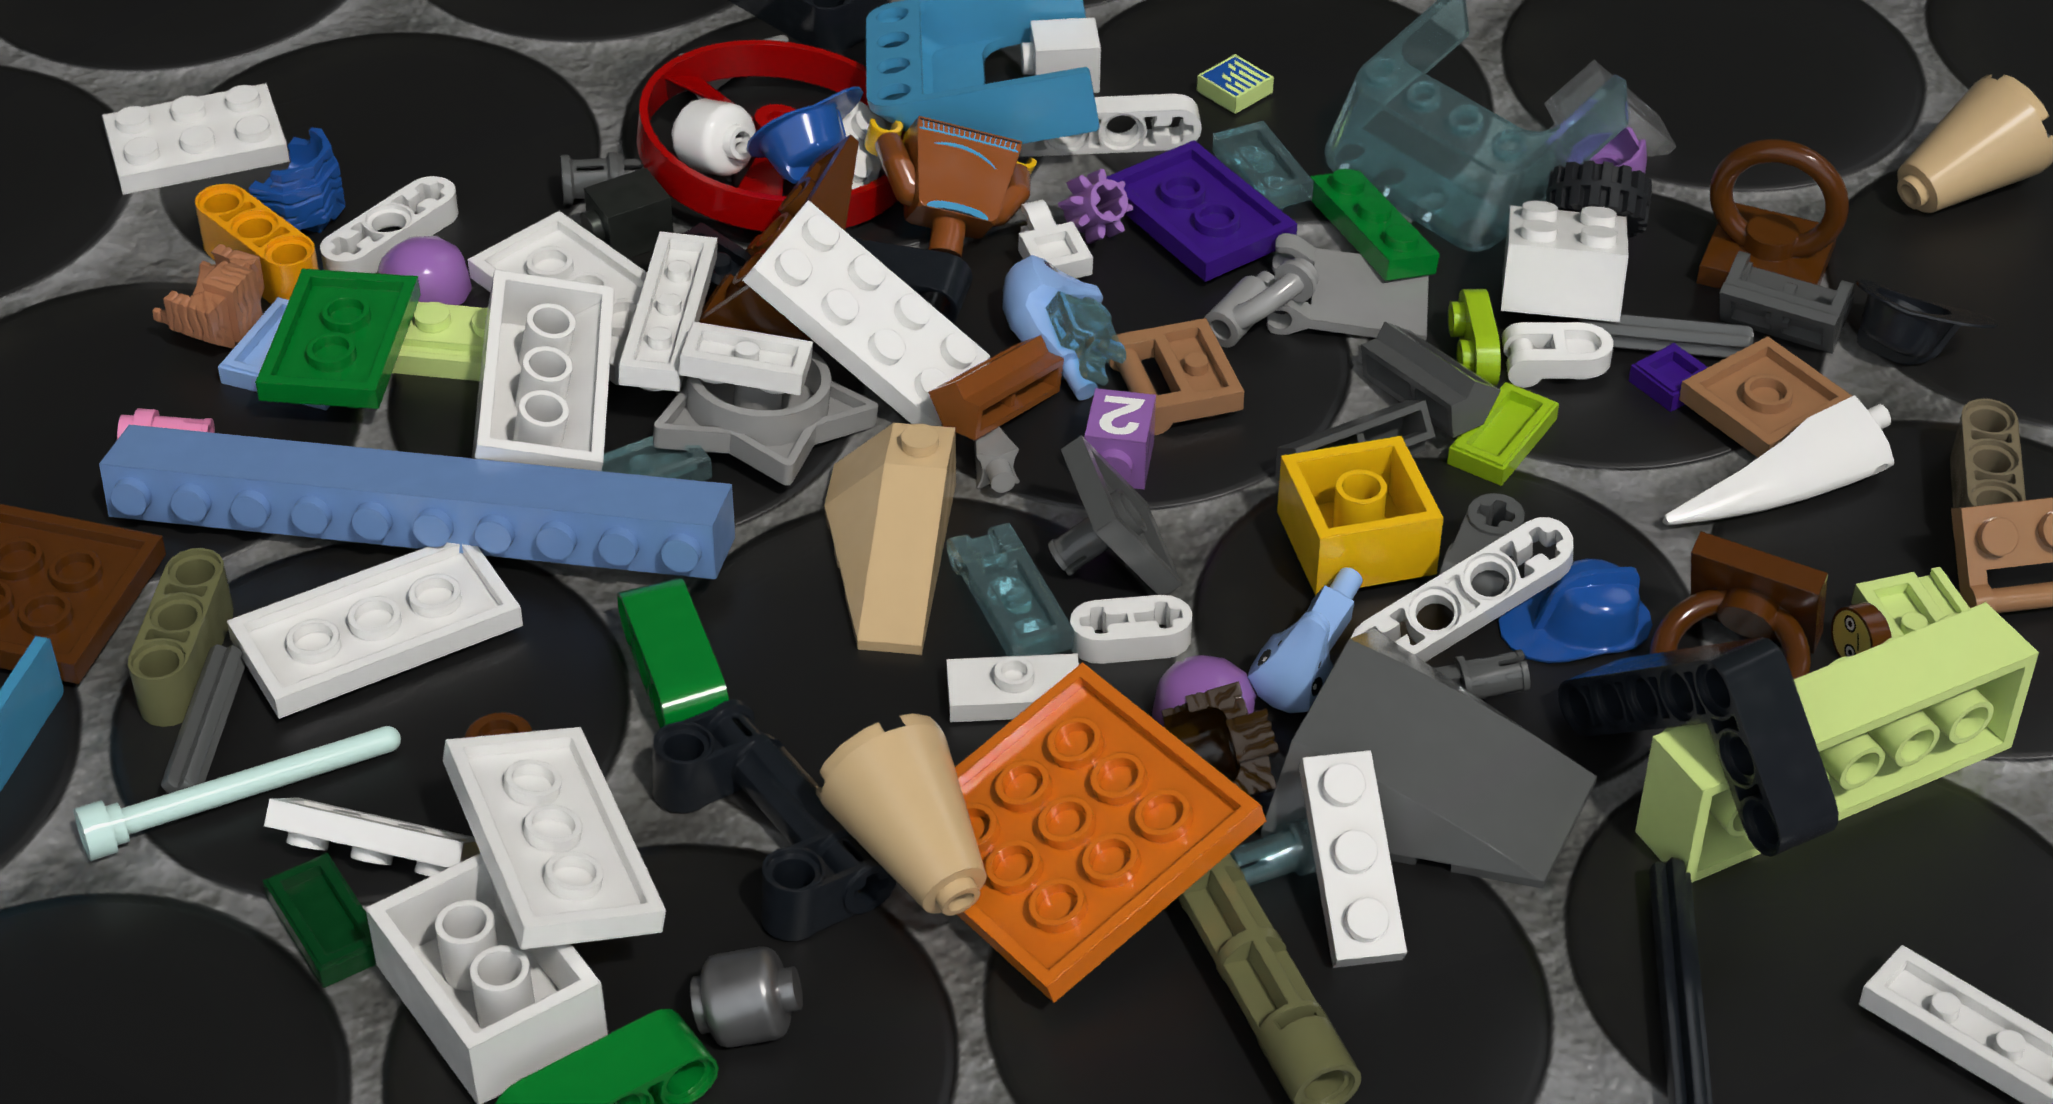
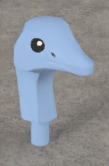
M1031 255L1014 264L1006 274L1003 285L1002 309L1011 331L1016 334L1021 342L1042 335L1048 352L1064 358L1061 380H1066L1078 400H1086L1092 397L1095 388H1098L1085 367L1090 354L1065 328L1061 318L1076 312L1095 309L1103 301V296L1097 285L1081 282L1058 270L1045 259Z
M1348 567L1340 569L1331 586L1324 585L1313 598L1307 612L1295 624L1283 632L1273 634L1260 650L1250 667L1248 679L1257 695L1270 706L1287 713L1309 711L1333 669L1329 651L1352 619L1354 607L1352 599L1363 583L1362 576L1356 570Z

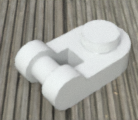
M1514 323L1508 326L1502 334L1504 353L1508 357L1506 361L1508 379L1513 385L1526 388L1538 384L1542 379L1588 380L1598 377L1610 368L1614 341L1606 330L1589 323Z

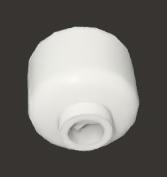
M703 98L691 101L681 110L673 124L671 133L673 148L678 160L695 171L725 177L737 174L748 164L752 156L747 152L746 147L748 140L756 131L750 114L743 107L729 102Z

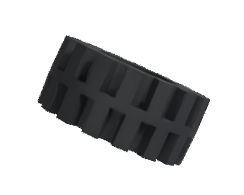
M1594 160L1584 161L1583 164H1578L1575 161L1567 162L1566 166L1558 165L1554 167V171L1551 170L1546 202L1552 203L1558 207V210L1581 212L1582 208L1588 206L1612 209L1618 216L1627 217V235L1631 238L1637 236V233L1642 234L1647 228L1652 180L1650 177H1645V173L1640 170L1632 171V167L1626 165L1614 166L1613 162L1604 161L1603 164H1596Z

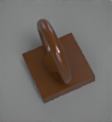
M1765 139L1753 141L1730 152L1715 169L1710 183V204L1718 223L1701 261L1697 284L1721 289L1737 253L1743 251L1751 254L1749 262L1753 263V267L1820 286L1835 247L1836 239L1844 228L1849 211L1847 189L1836 168L1826 158L1811 148L1787 140ZM1775 162L1796 167L1808 174L1820 187L1825 200L1824 215L1820 222L1735 203L1733 199L1734 184L1742 172L1757 164Z
M1700 531L1691 552V595L1675 605L1664 616L1654 633L1649 654L1677 650L1678 644L1685 632L1698 621L1709 618L1721 622L1727 628L1749 638L1764 637L1780 642L1793 679L1809 674L1811 667L1810 653L1814 654L1823 633L1828 573Z

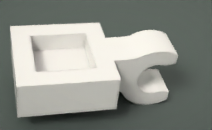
M1043 199L1021 204V210L1028 223L1026 226H1021V233H1019L1018 251L1022 258L1025 259L1031 255L1043 258L1058 270L1074 278L1092 275L1093 256L1073 221L1056 225L1049 207Z

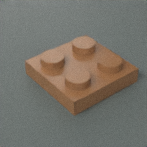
M1767 336L1682 381L1679 400L1753 455L1760 457L1784 440L1808 417L1848 399L1852 395Z

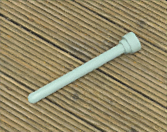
M384 726L124 808H120L117 802L105 806L102 800L73 809L79 836L89 861L97 860L118 853V845L130 842V834L393 752L399 747L401 736L394 727Z

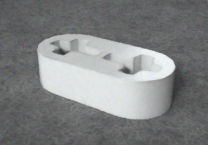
M1150 595L1084 602L1071 613L1070 648L1073 654L1078 653V658L1098 664L1175 657L1185 652L1191 644L1192 611L1187 603L1171 595ZM1159 625H1166L1167 628H1160ZM1094 630H1102L1103 633H1095Z

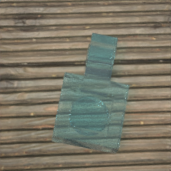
M1058 291L1047 305L1046 310L1060 345L1076 352L1079 360V371L1084 379L1105 386L1109 381L1105 373L1106 362L1109 363L1110 360L1123 363L1126 360V350L1124 345L1120 343L1112 325L1111 314L1100 302L1092 298L1085 297L1080 299Z

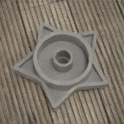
M812 350V360L801 396L787 393L770 394L758 388L728 383L711 384L699 378L684 376L680 392L675 391L677 396L654 424L653 446L660 449L729 453L779 483L791 485L814 445L875 427L878 403L832 381L828 365Z

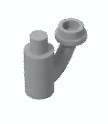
M1294 258L1283 262L1276 269L1275 276L1268 271H1262L1257 276H1245L1204 318L1207 319L1220 346L1232 347L1255 323L1264 319L1288 301H1307L1316 291L1319 280L1318 272L1309 261L1303 258Z

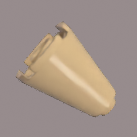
M1992 74L1974 83L1899 167L1897 172V190L1903 202L1910 208L1918 209L1924 213H1933L2038 175L2049 168L2053 163V135L2049 138L2047 136L2042 121L2048 118L2049 114L2035 94L2017 79L2008 75H2003L1999 79H1992Z
M919 714L901 715L900 718L905 726L884 732L879 722L866 727L842 743L824 762L820 774L825 783L823 788L816 786L817 796L825 809L926 912L933 914L943 913L944 915L952 916L969 909L979 899L980 890L985 884L987 875L945 734L930 716Z

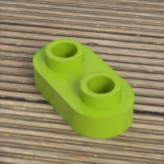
M1462 289L1458 301L1450 302L1448 308L1450 336L1459 337L1460 339L1457 343V362L1492 385L1497 386L1500 378L1501 351L1489 293L1487 289Z

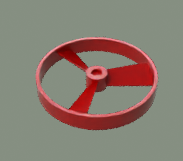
M773 40L730 41L686 52L658 69L648 80L642 91L636 143L641 162L668 195L688 208L720 222L764 232L776 218L782 215L778 211V207L787 197L782 196L784 178L780 176L767 157H756L738 188L721 183L695 171L670 153L653 131L650 124L652 116L668 99L684 90H688L701 98L733 103L706 82L746 76H767L799 80L836 92L859 86L864 92L860 102L868 106L866 97V66L821 48ZM782 104L762 106L756 111L754 117L751 116L755 131L775 118L796 109ZM903 130L900 136L902 141L905 134V131ZM886 174L866 185L851 190L846 228L863 223L882 214L897 202Z

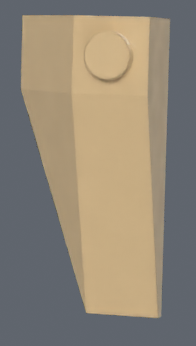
M892 423L834 464L824 511L827 526L831 531L834 543V555L837 567L840 568L845 588V600L858 650L922 655L956 487L955 427Z

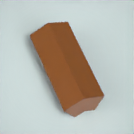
M1042 335L1012 345L928 393L943 427H955L956 433L972 440H977L1060 391L1064 358L1048 352Z

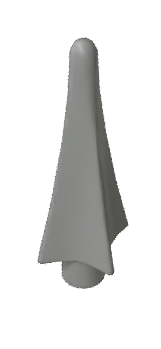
M1000 426L977 440H973L978 489L991 484L994 491L1005 493L1010 491L1015 483L1018 484L1020 482L1013 468L1019 449L1003 432Z

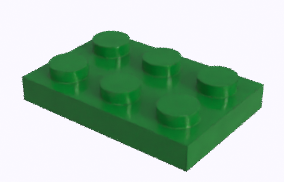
M302 269L255 382L259 401L379 409L421 296L418 276Z

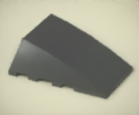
M1372 629L1348 640L1292 739L1276 785L1277 788H1275L1266 815V822L1261 829V837L1284 842L1287 835L1311 839L1299 772V764L1303 757L1371 750L1391 861L1416 865L1418 859L1451 864V872L1543 889L1596 784L1597 776L1376 629Z

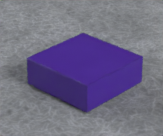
M1673 343L1632 364L1629 382L1669 412H1672L1685 405L1679 400L1682 381L1708 367Z

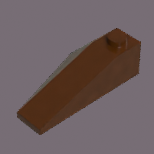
M851 134L823 153L811 164L778 207V211L782 215L776 218L762 234L756 236L747 247L746 251L752 257L740 268L735 277L731 273L726 275L716 287L702 309L700 323L795 339L799 338L807 341L811 339L742 280L808 200L845 231L859 141Z

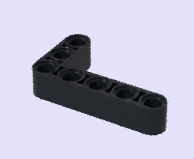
M1757 637L1622 658L1560 683L1558 689L1560 710L1565 721L1579 736L1590 737L1707 723L1743 828L1750 842L1763 855L1775 856L1835 830L1838 824L1839 812L1830 782L1789 665L1782 651L1770 639Z

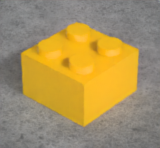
M1402 436L1281 456L1277 513L1315 596L1324 585L1330 587L1340 569L1345 567L1356 570L1362 576L1363 583L1360 588L1437 574L1443 516Z

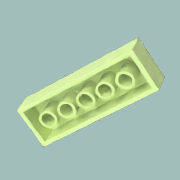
M1986 602L1960 613L1947 614L1928 626L1905 635H1895L1883 644L1851 657L1838 658L1826 667L1794 679L1837 803L1838 821L2012 748L2039 652ZM1707 723L1669 727L1660 734L1653 736L1635 830L1662 862H1667L1671 857L1683 860L1686 872L1691 874V883L1761 854L1750 842L1743 828Z

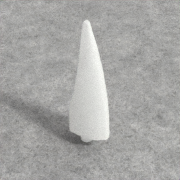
M1855 395L1816 413L1803 421L1784 440L1746 467L1665 514L1663 523L1669 526L1714 521L1763 512L1819 496L1884 471L1894 465L1889 442L1882 429L1891 424L1890 413L1881 404L1866 409Z

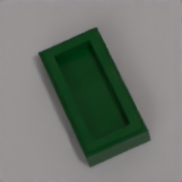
M328 853L263 880L266 898L323 988L376 965L366 911Z

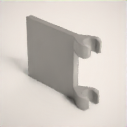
M1283 233L1277 237L1275 244L1276 252L1280 254L1288 253L1293 256L1283 257L1275 255L1272 260L1273 272L1275 273L1276 269L1287 260L1303 258L1316 268L1319 280L1316 291L1311 296L1310 304L1306 301L1296 302L1290 300L1276 310L1285 311L1287 314L1273 312L1268 315L1267 328L1271 333L1287 335L1305 329H1316L1377 338L1384 322H1388L1408 329L1426 341L1429 275L1385 281L1361 254L1315 248L1295 234Z

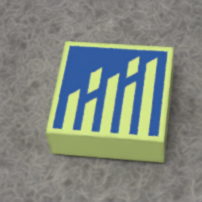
M1233 55L1197 75V91L1236 114L1273 93L1274 77L1241 57Z

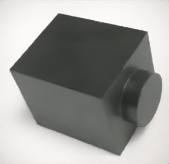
M647 168L584 188L586 212L580 215L581 226L627 259L654 250L660 231L674 233L671 197Z

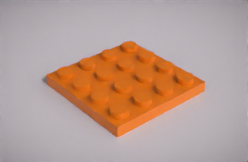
M1082 662L955 767L987 875L977 902L969 909L956 915L1055 1003L1266 822L1262 806Z

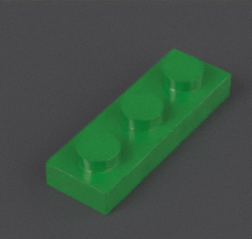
M1338 169L1331 174L1310 176L1306 196L1385 281L1436 274L1440 254L1359 170Z

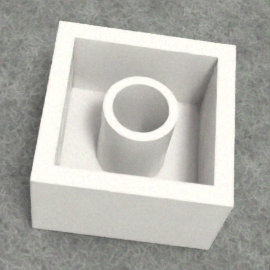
M1528 201L1523 203V207L1510 206L1502 271L1501 311L1620 322L1629 256L1627 217L1618 216L1614 210L1600 206L1584 207L1581 212L1558 210L1556 205L1545 201Z

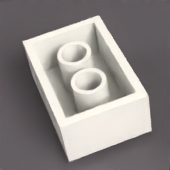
M481 853L365 908L376 965L477 1104H483L501 1095L518 1080L608 1035L600 980L571 944L520 949Z

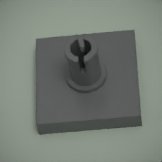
M1082 435L1061 449L1088 517L1058 538L1048 542L1049 550L1063 571L1065 570L1067 575L1072 576L1077 573L1078 569L1111 548L1158 595H1168L1183 585L1147 501Z

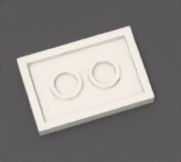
M266 83L255 86L239 85L231 88L229 91L203 96H182L172 102L146 107L130 106L118 112L102 115L123 195L290 162L287 143Z

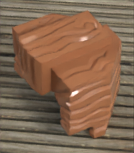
M218 244L211 252L216 264L211 265L206 261L200 263L197 285L192 296L182 293L178 294L177 291L172 290L163 298L165 310L157 307L152 310L153 319L169 325L170 330L211 344L234 349L263 315L261 298L265 285L259 256L239 250H232L230 247L226 248L225 245Z

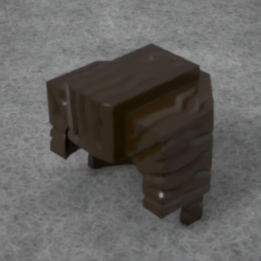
M1239 681L1207 690L1204 693L1198 692L1195 695L1185 696L1184 704L1161 710L1164 726L1169 732L1249 796L1253 797L1257 794L1268 793L1277 788L1274 776L1271 773L1269 759L1276 757L1279 750L1275 742L1274 732L1272 731V724L1267 720V708L1248 713Z

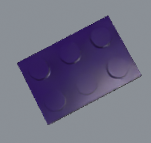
M1195 140L1106 177V179L1116 182H1125L1124 190L1128 197V203L1133 206V210L1125 214L1205 282L1276 251L1275 244L1279 235L1283 233L1297 235V223Z

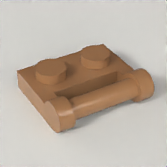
M1206 318L1121 333L1109 339L1105 345L1104 353L1110 367L1120 372L1129 392L1156 395L1155 435L1166 432L1173 423L1243 410L1244 390ZM1155 358L1172 393L1157 395L1141 362L1142 360Z
M2053 497L1951 508L1960 595L1970 608L1986 602L1999 614L2053 607V581L1991 589L1987 580V570L2053 562Z

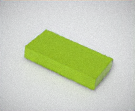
M1505 382L1500 387L1501 391L1484 424L1460 434L1449 447L1447 459L1448 465L1500 486L1506 482L1557 420L1559 403Z

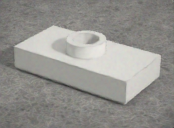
M1078 653L946 659L950 722L1013 720L1079 666Z

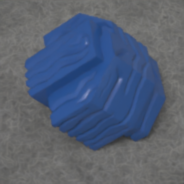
M312 127L309 129L310 140L294 137L288 144L291 161L288 169L273 170L270 173L271 176L264 183L255 180L249 187V193L298 230L305 229L321 233L331 220H335L346 206L342 179L340 177V167L333 155L332 146L322 129Z

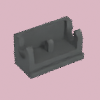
M1739 251L1720 290V321L1736 325H1747L1753 328V331L1833 354L1854 302L1855 292H1852L1854 283L1842 280L1836 291L1753 267V263L1749 262L1751 254Z

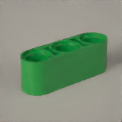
M682 578L618 592L617 603L623 632L660 729L667 724L681 722L711 710L715 706L729 700L721 670Z
M660 1009L518 1080L499 1096L495 1104H691L712 1087L717 1078L719 1067L713 1056L677 1012L672 1009Z

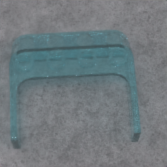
M1437 0L1369 59L1357 72L1327 140L1324 153L1327 165L1333 172L1338 169L1359 170L1402 214L1461 249L1483 251L1492 248L1507 236L1510 206L1523 207V203L1528 201L1546 200L1549 175L1551 170L1554 171V167L1558 165L1566 166L1567 162L1575 161L1578 164H1583L1584 161H1589L1628 125L1626 80L1618 75L1612 76L1562 123L1552 129L1541 132L1522 129L1426 74L1469 35L1466 0Z

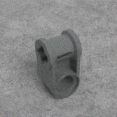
M1490 493L1475 498L1468 506L1454 543L1450 544L1446 552L1440 574L1524 524L1525 512L1522 505L1514 498L1505 494ZM1494 570L1478 573L1471 582L1473 589L1478 594L1486 597H1494L1501 594L1509 584L1504 575Z

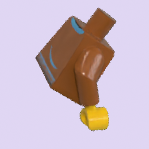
M922 116L916 118L905 132L902 141L900 136L903 123L901 121H895L891 125V129L886 130L877 125L876 119H870L864 146L869 153L879 157L896 200L904 205L905 220L911 224L931 228L928 250L946 252L961 258L964 237L981 239L992 227L1005 225L1021 208V204L1028 201L1030 197V174L1037 161L1031 157L1026 164L1017 161L1022 141Z

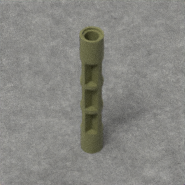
M1229 853L1177 899L1190 917L1212 956L1217 971L1227 983L1252 1027L1261 1049L1292 1104H1344L1357 1092L1361 1083V1073L1325 1011L1315 1000L1295 966L1281 936L1273 928L1245 880L1243 871Z

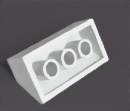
M494 269L484 331L472 450L473 459L595 471L602 470L615 287Z

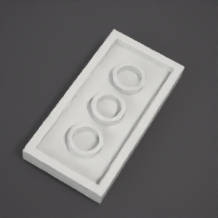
M809 200L796 213L742 280L911 424L941 426L942 422L928 392L990 357L985 350Z
M560 211L468 259L470 278L489 292H491L494 269L615 287L609 380L615 385L619 384V363L646 278V271Z
M447 542L441 547H425L227 620V625L232 643L242 650L241 658L280 719L523 626L521 607L478 546L462 544L463 553H459L460 544Z
M581 727L446 739L443 755L444 766L521 950L662 933L666 909Z

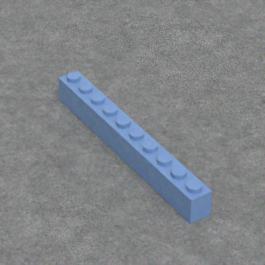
M130 424L99 463L109 517L416 549H423L428 546L441 547L448 542L460 544L459 553H463V544L478 546L484 556L706 579L717 578L735 539L732 484Z

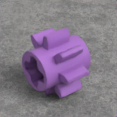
M1099 169L1088 174L1087 178L1080 175L1067 182L1068 189L1072 194L1067 199L1058 202V207L1063 209L1066 222L1073 221L1078 232L1085 233L1087 243L1091 244L1101 240L1105 235L1110 238L1125 230L1123 223L1119 219L1125 213L1132 211L1133 206L1128 203V197L1124 190V181L1116 182L1106 179L1105 169Z

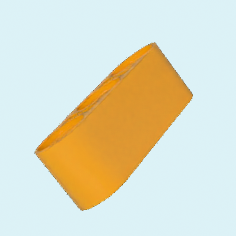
M215 184L203 189L196 196L195 207L204 251L215 260L211 252L218 244H222L226 248L230 247L232 250H239L259 256L265 285L262 297L270 304L278 297L290 299L302 269L319 270L315 245L312 240L243 188L234 184Z

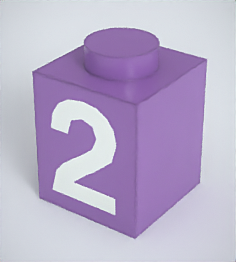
M1095 388L1084 438L1134 489H1145L1154 445L1156 395Z

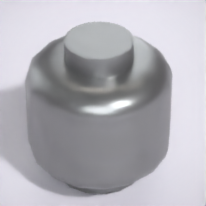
M764 946L714 954L705 961L701 975L694 976L691 980V1002L697 1027L701 1034L710 1033L716 1043L723 1047L732 1048L782 1038L789 1028L791 1011L801 1010L803 1006L802 988L797 969L794 966L784 968L777 953L771 948Z

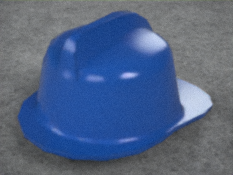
M859 86L850 87L814 105L803 107L775 118L757 130L748 140L747 152L752 157H767L781 177L797 184L815 159L847 137L842 119L859 103L864 92Z
M1586 558L1574 561L1569 572L1559 581L1500 616L1498 623L1501 638L1512 651L1521 649L1526 659L1544 663L1570 662L1606 653H1619L1636 649L1648 639L1652 628L1650 612L1639 596V574L1634 567H1619L1602 559Z

